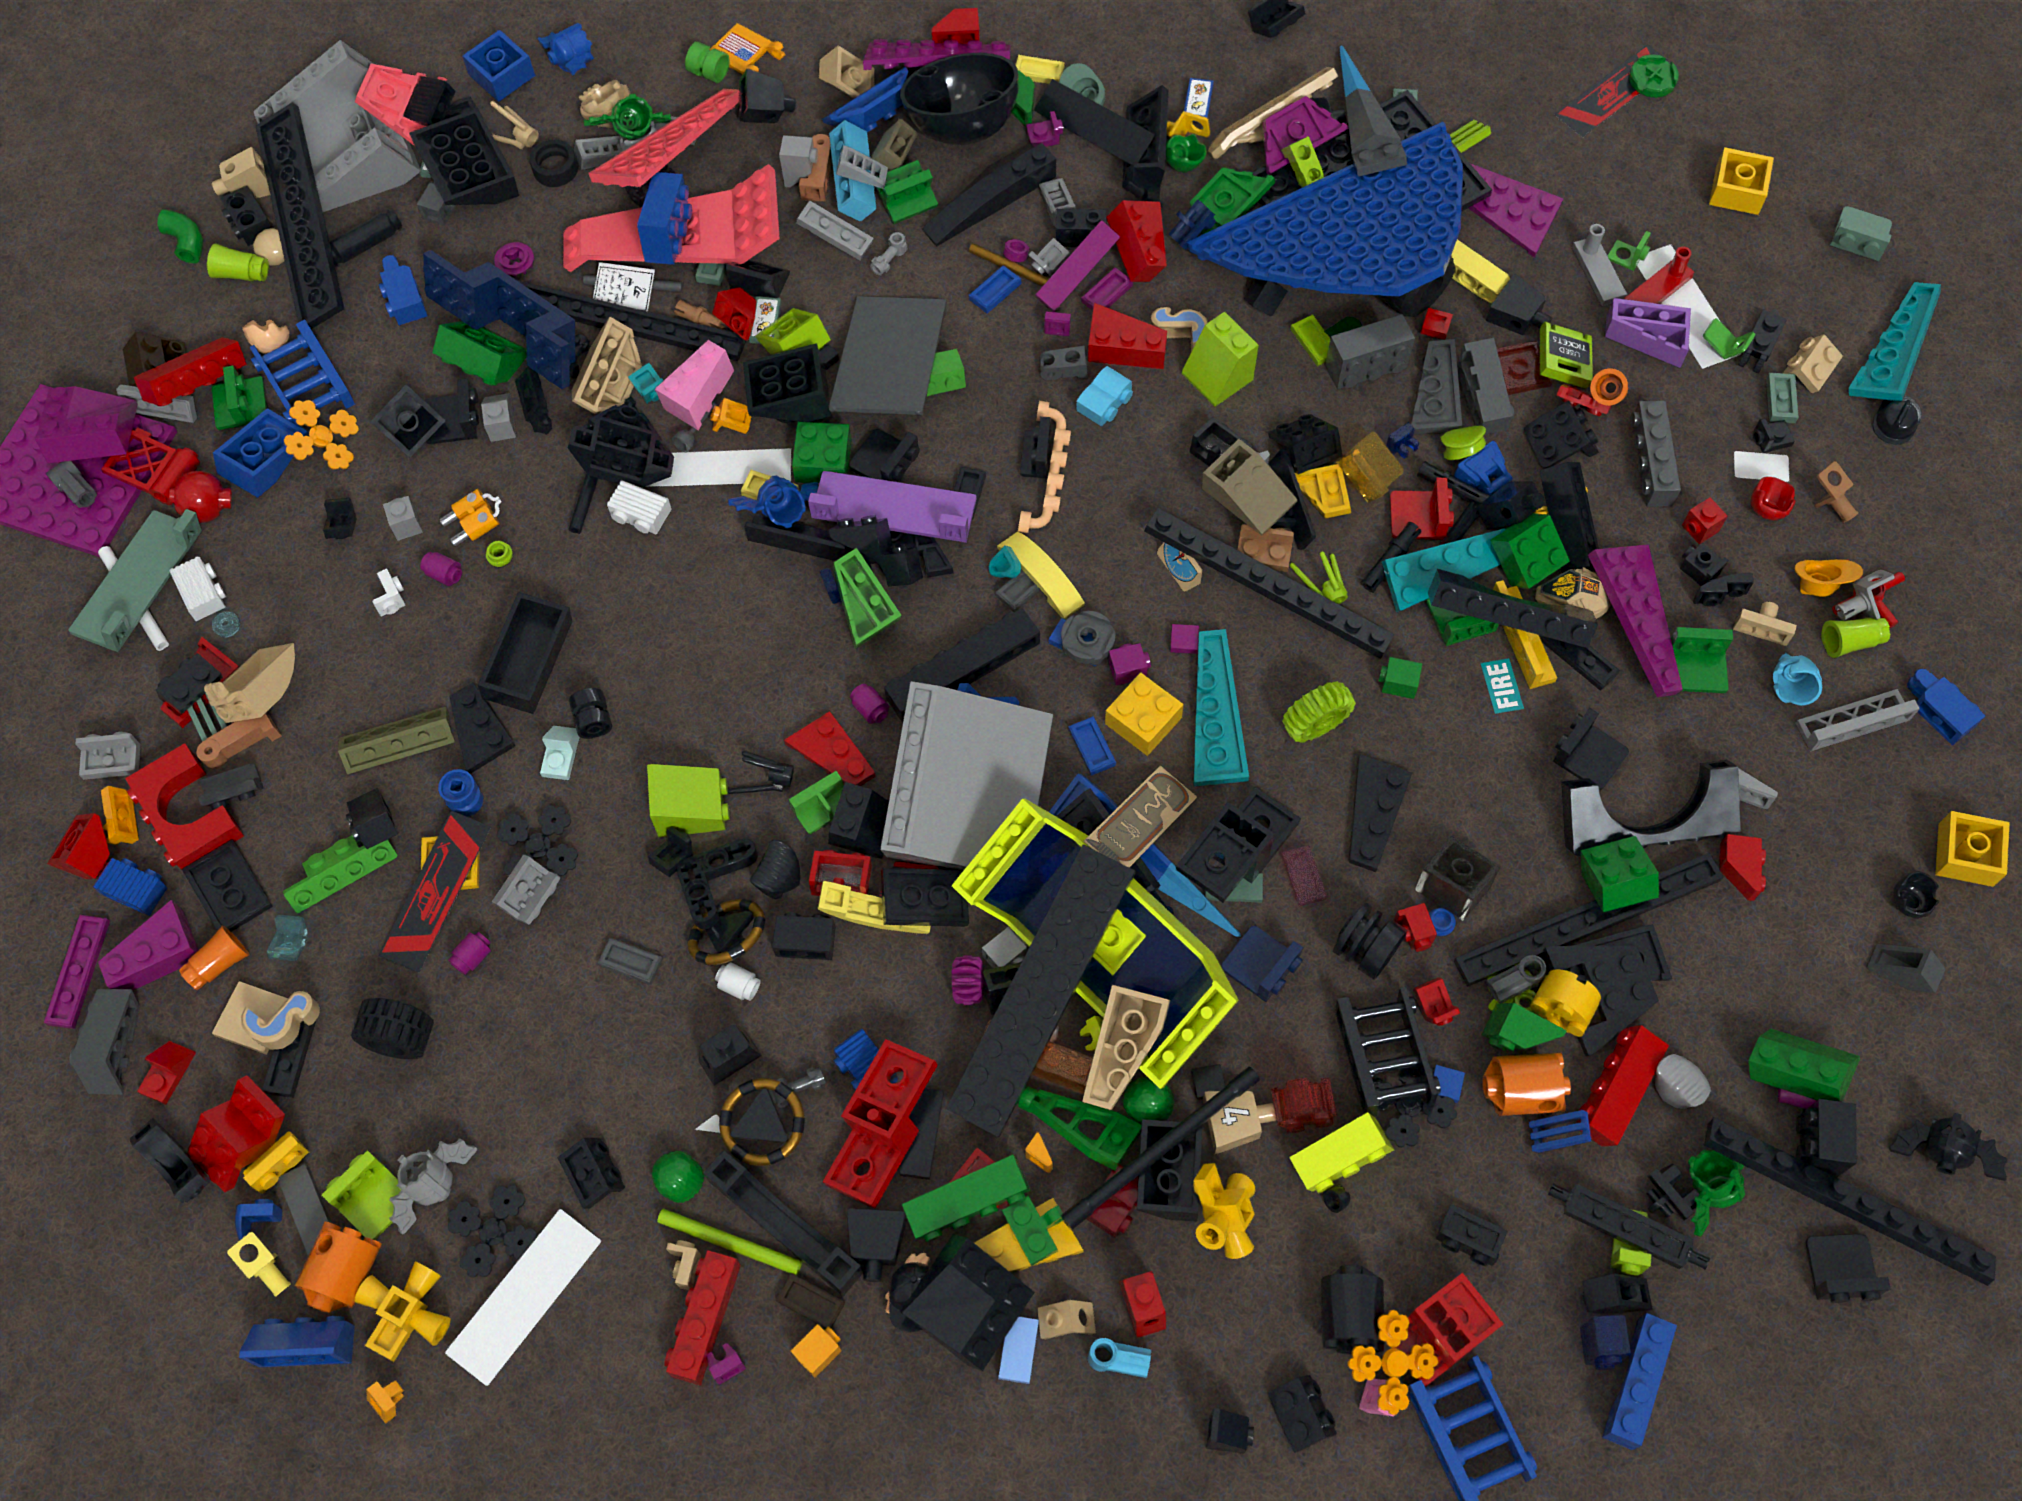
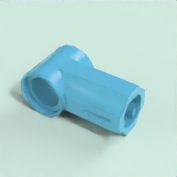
M1108 1338L1097 1339L1092 1344L1088 1352V1362L1094 1370L1099 1372L1113 1371L1147 1378L1151 1349L1115 1343ZM1098 1348L1107 1349L1111 1359L1107 1362L1099 1361L1095 1356V1350Z

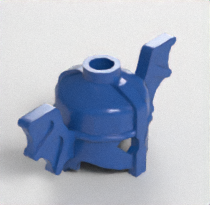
M580 23L559 31L557 34L551 32L547 37L538 38L539 44L543 48H551L547 52V56L552 65L555 66L557 64L571 75H575L581 68H586L585 63L594 59L590 49L592 43L586 38L587 34L585 31L581 30L582 26Z
M778 475L771 476L760 487L757 500L741 496L728 499L729 506H735L737 511L747 509L752 511V513H756L761 510L776 525L789 528L792 527L794 522L801 519L803 512L806 510L804 501H809L810 493H817L818 482L801 485V491H798L797 486L789 480Z

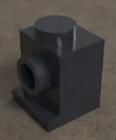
M1701 543L1697 548L1691 545L1682 555L1684 561L1680 569L1700 586H1703L1716 579L1722 573L1729 560L1725 557L1722 559L1704 543Z

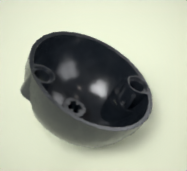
M966 53L954 55L932 62L914 72L902 85L900 98L909 118L929 138L949 145L974 144L986 140L997 133L1011 116L1019 91L1018 69L1011 60L996 54Z

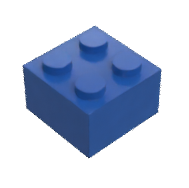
M498 30L462 56L469 76L498 102L535 76L529 55L501 30Z

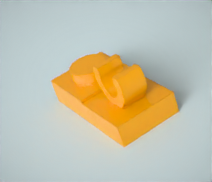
M112 786L105 787L101 790V796L106 817V824L103 826V830L108 831L107 843L114 845L120 842L135 843L139 839L133 800L125 789Z

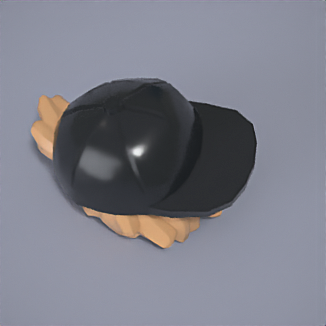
M920 1253L918 1256L911 1254L907 1258L905 1264L893 1273L889 1292L885 1295V1298L888 1300L886 1313H889L890 1321L894 1327L901 1331H923L900 1313V1311L929 1270L928 1263L930 1258L926 1256V1253Z

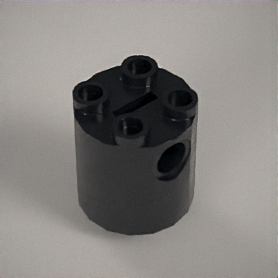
M1342 1265L1334 1274L1322 1277L1321 1325L1323 1348L1337 1349L1339 1354H1352L1353 1348L1360 1345L1365 1348L1367 1346L1373 1347L1375 1353L1383 1352L1385 1341L1379 1339L1378 1333L1380 1329L1377 1326L1378 1318L1384 1315L1383 1279L1360 1265Z

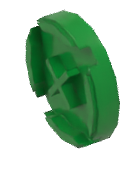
M1653 54L1640 57L1632 65L1629 73L1632 87L1638 93L1654 98L1663 97L1671 93L1679 77V72L1673 62L1670 64L1666 61L1665 57Z

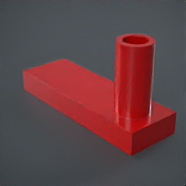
M1679 247L1673 260L1624 299L1661 304L1692 279L1694 271L1687 266L1692 254L1691 250L1688 247Z

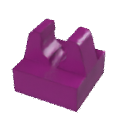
M727 1343L723 1345L726 1351L724 1360H717L712 1352L707 1355L709 1370L719 1385L746 1370L740 1356Z

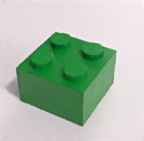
M797 423L792 464L795 482L820 483L823 471L848 474L852 443L849 424Z
M1533 513L1524 521L1512 525L1490 540L1506 577L1513 587L1529 589L1570 562L1552 518L1547 514Z
M1636 836L1581 850L1582 877L1603 912L1659 898V872Z

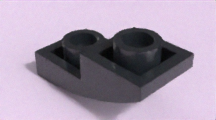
M1753 573L1728 575L1704 584L1693 599L1694 604L1712 607L1721 604L1726 595L1730 597L1747 595L1754 583Z

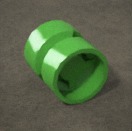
M695 42L691 45L685 59V67L688 72L703 76L705 79L715 83H720L723 80L730 64V58L727 53L718 49L710 51V46L700 42Z

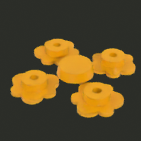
M295 401L294 407H291L289 410V415L296 419L298 425L306 424L312 428L310 429L309 436H303L300 432H295L294 435H287L284 438V444L287 446L286 452L294 455L297 460H304L307 455L313 454L312 445L319 448L326 447L323 458L328 461V466L334 470L339 467L347 469L354 456L350 451H347L345 445L340 444L337 446L335 443H331L333 440L332 433H340L344 438H347L349 434H356L359 430L355 424L357 421L356 417L349 416L345 410H339L336 415L330 416L329 421L331 424L329 426L330 429L325 426L316 425L320 412L315 409L316 406L312 401Z
M1390 1310L1387 1315H1381L1377 1320V1326L1380 1329L1378 1333L1379 1339L1386 1341V1344L1391 1347L1383 1355L1382 1362L1380 1357L1375 1355L1373 1347L1367 1346L1365 1348L1357 1345L1352 1350L1353 1358L1348 1360V1367L1352 1369L1353 1379L1362 1382L1365 1379L1373 1380L1375 1378V1371H1378L1382 1364L1383 1371L1390 1378L1387 1379L1386 1385L1382 1384L1378 1388L1380 1396L1377 1400V1405L1381 1410H1388L1389 1414L1396 1415L1399 1410H1405L1409 1405V1398L1406 1395L1408 1387L1405 1384H1401L1400 1380L1396 1377L1404 1375L1408 1369H1411L1412 1377L1430 1379L1434 1374L1433 1367L1438 1364V1358L1433 1355L1434 1348L1428 1343H1424L1421 1346L1413 1345L1411 1347V1354L1408 1355L1396 1348L1401 1340H1406L1408 1337L1406 1329L1409 1326V1320L1407 1316L1398 1314L1396 1310Z

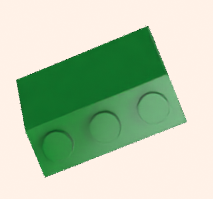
M462 321L439 325L432 352L441 357L443 362L457 365L462 368L464 373L476 375L482 378L484 383L493 386L508 382L527 358L526 348L484 327L475 330Z
M1769 1029L1759 1036L1749 1058L1750 1079L1814 1100L1824 1099L1843 1102L1860 1061V1056Z

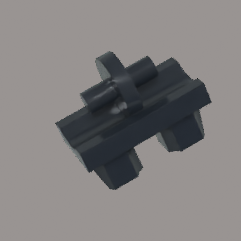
M1674 1164L1666 1166L1660 1171L1656 1169L1649 1174L1648 1179L1663 1197L1661 1198L1654 1189L1646 1193L1654 1203L1648 1210L1652 1214L1659 1209L1668 1218L1674 1213L1666 1204V1202H1669L1685 1221L1694 1214L1693 1210L1697 1206L1694 1199L1700 1194L1693 1187H1690L1681 1195L1678 1194L1672 1185L1684 1176Z

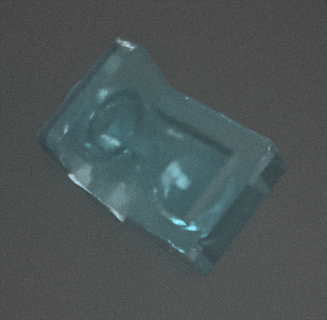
M277 915L275 918L277 932L267 949L269 959L297 961L309 937L305 919L299 916Z

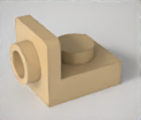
M678 1240L677 1244L668 1243L666 1250L671 1255L682 1257L681 1261L677 1260L675 1264L673 1278L676 1279L675 1283L680 1289L689 1290L694 1285L696 1267L701 1254L694 1248L695 1244Z

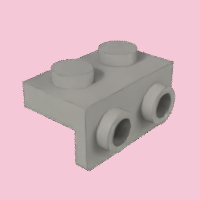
M115 732L113 735L100 736L91 734L85 738H76L75 745L81 750L79 776L83 780L126 776L139 770L141 744L132 734Z
M523 854L492 903L514 919L529 925L538 917L541 907L547 898L554 893L560 877L555 873L549 872L532 858Z

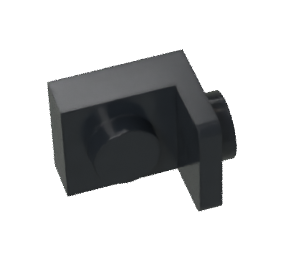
M1765 418L1760 419L1753 431V440L1756 445L1760 446L1762 453L1791 447L1795 442L1785 420L1768 424Z

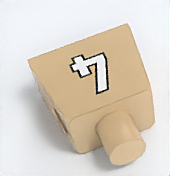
M1219 1091L1205 1092L1203 1103L1207 1102ZM1246 1091L1207 1120L1214 1154L1259 1139L1262 1133L1260 1123L1276 1121L1273 1103L1256 1106L1253 1092Z

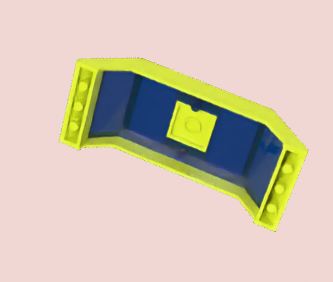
M1022 798L952 884V887L971 905H975L1005 922L1030 946L1082 845L1088 846L1084 842L1088 835L1029 800ZM1134 878L1075 990L1103 1018L1112 985L1170 1000L1163 1030L1139 1067L1160 1089L1167 1084L1239 1001L1214 953Z

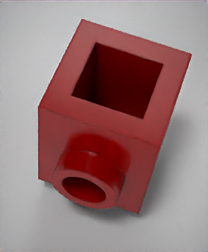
M1709 497L1688 512L1682 527L1698 544H1701L1721 530L1728 516Z

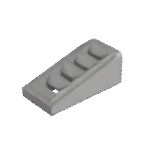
M611 136L575 140L574 152L579 169H589L602 165L623 152L620 145L622 137ZM613 145L617 146V151H614Z
M843 145L836 175L884 189L888 167L851 147ZM875 172L880 173L879 178L874 176Z
M1063 178L1039 184L1054 227H1056V209H1076ZM1056 190H1061V191H1057V192L1050 193V194L1048 193V192H1052V191H1056Z
M1738 768L1740 801L1768 809L1777 798L1778 792Z

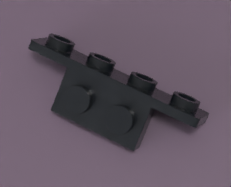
M1280 449L1270 460L1269 466L1297 498V502L1272 528H1291L1292 532H1294L1297 548L1304 550L1316 538V533L1286 449Z

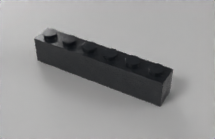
M1023 608L1017 611H1010L1000 621L993 625L988 624L984 626L979 633L970 638L965 637L961 639L951 649L938 652L932 660L925 664H917L909 673L902 677L891 679L884 686L886 700L903 723L911 681L958 690L960 683L971 684L1039 645L1040 631Z

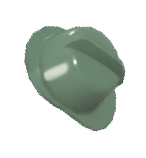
M1077 63L1064 70L1059 83L1102 106L1104 105L1105 88L1092 69L1085 64Z

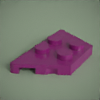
M1307 96L1266 118L1263 121L1267 175L1276 172L1290 163L1288 158L1284 157L1281 149L1308 136L1315 149L1345 132L1349 127L1344 122L1341 124L1332 118L1330 112L1318 107L1316 102Z

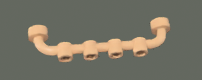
M1039 400L1036 421L1040 422V416L1051 417L1056 422L1043 511L1042 515L1038 518H1031L1032 512L1021 511L1018 532L1028 533L1029 528L1038 529L1046 526L1050 522L1053 512H1058L1061 497L1055 495L1056 489L1062 490L1064 475L1059 474L1060 467L1065 468L1068 453L1062 451L1063 445L1069 446L1071 431L1066 430V419L1063 414L1056 409L1050 408V402Z

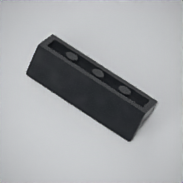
M1565 462L1541 470L1540 477L1548 514L1552 518L1570 560L1569 563L1560 568L1561 572L1564 573L1570 569H1583V567L1594 568L1588 554L1595 549H1599L1580 462Z
M758 514L754 515L752 522L747 521L744 526L748 541L832 561H837L853 550L834 541L830 537L829 531L793 523L792 527L785 528L782 525H776L768 517Z

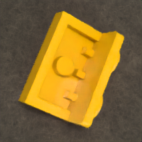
M287 1132L260 1158L244 1170L243 1174L245 1176L243 1178L252 1188L263 1194L277 1183L280 1176L296 1166L309 1151L293 1133Z

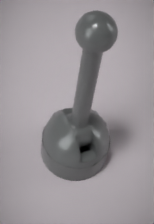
M712 402V409L704 414L701 423L709 416L714 406H718L717 403ZM692 427L689 431L686 429L680 430L672 438V443L677 449L687 453L695 443L693 433L697 429Z

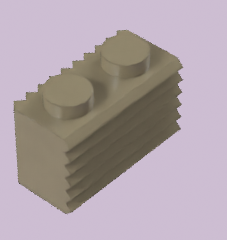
M899 119L883 134L871 159L888 167L887 172L899 168L917 137V132L904 120Z

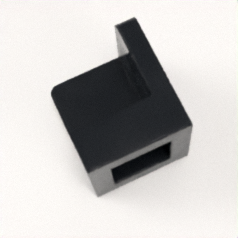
M1255 279L1244 299L1254 308L1269 316H1273L1288 291L1279 283Z

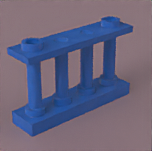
M305 320L296 324L301 333L297 335V339L263 356H260L254 345L250 347L255 356L251 358L253 365L258 372L264 371L286 408V411L282 412L284 417L304 429L302 425H298L296 419L289 415L291 406L288 401L323 383L325 385L331 383L332 388L329 389L330 392L312 400L316 406L315 409L318 410L333 401H336V403L342 401L346 409L355 405L348 389ZM302 347L304 349L309 347L311 352L307 353V357L271 374L266 366ZM312 365L315 367L320 365L322 368L318 371L319 374L283 392L277 384Z
M1477 1355L1467 1362L1470 1371L1432 1388L1429 1386L1425 1387L1422 1380L1408 1386L1409 1398L1458 1501H1479L1477 1496L1480 1495V1491L1520 1473L1525 1482L1537 1477L1535 1470H1537L1536 1462L1529 1451L1525 1452L1490 1381L1493 1378L1490 1368L1485 1361L1481 1362ZM1477 1382L1485 1398L1484 1401L1446 1418L1438 1416L1434 1407L1437 1399ZM1490 1412L1492 1413L1500 1429L1499 1431L1464 1447H1453L1448 1437L1451 1434L1450 1430ZM1503 1443H1507L1515 1461L1478 1478H1468L1463 1468L1465 1460Z

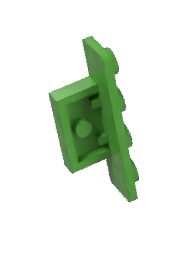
M353 835L346 839L338 840L332 847L323 852L313 854L307 861L303 862L302 865L308 877L285 889L283 894L294 911L300 913L392 861L398 855L389 840L366 849L364 845L360 847Z

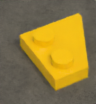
M1341 463L1311 469L1301 474L1295 473L1301 492L1325 519L1351 513Z

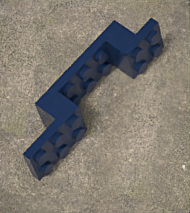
M432 250L423 253L425 293L430 300H433L475 330L498 319L502 320L526 337L527 366L561 389L570 386V364L575 362V319L490 262L464 273Z

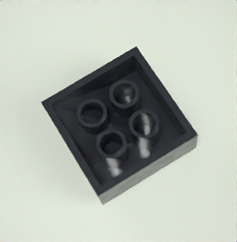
M817 343L743 362L749 416L810 422L832 416L831 411H829L830 399L825 366Z
M953 1234L900 1313L965 1364L983 1371L1035 1292L970 1239Z

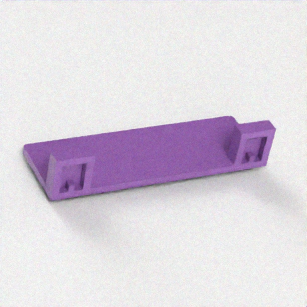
M823 471L817 493H810L808 503L811 518L834 522L845 518H853L855 522L861 521L862 517L876 515L877 519L887 518L891 531L967 543L976 504V495Z

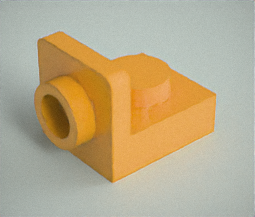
M724 398L720 405L714 406L710 417V420L714 421L712 430L718 432L720 427L724 426L746 434L751 421L747 406Z

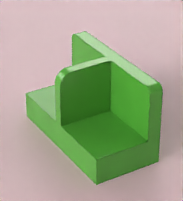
M837 771L789 799L791 810L808 834L816 832L833 820L844 787L842 778Z

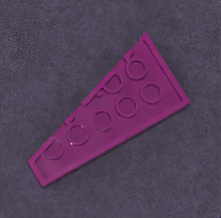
M1471 164L1491 187L1492 193L1491 196L1468 209L1495 229L1509 236L1512 242L1521 245L1535 258L1562 205L1563 198Z
M1649 544L1595 549L1588 554V557L1657 698L1676 695L1683 688Z

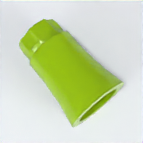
M216 243L211 246L207 259V270L210 278H229L246 281H265L267 279L268 259L256 256V254L230 249Z
M1869 617L1858 620L1826 621L1822 627L1821 638L1827 654L1832 658H1837L1850 652L1886 643L1889 641L1891 634L1889 631L1890 626L1885 618L1875 620Z

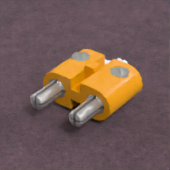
M476 489L451 505L453 511L440 518L441 524L447 526L459 518L460 524L464 529L450 539L452 544L457 546L468 538L474 541L500 524L497 519L500 511V498L498 496L493 497L488 493L483 494L479 489ZM486 497H488L491 501H496L495 513L491 510V506L488 503Z

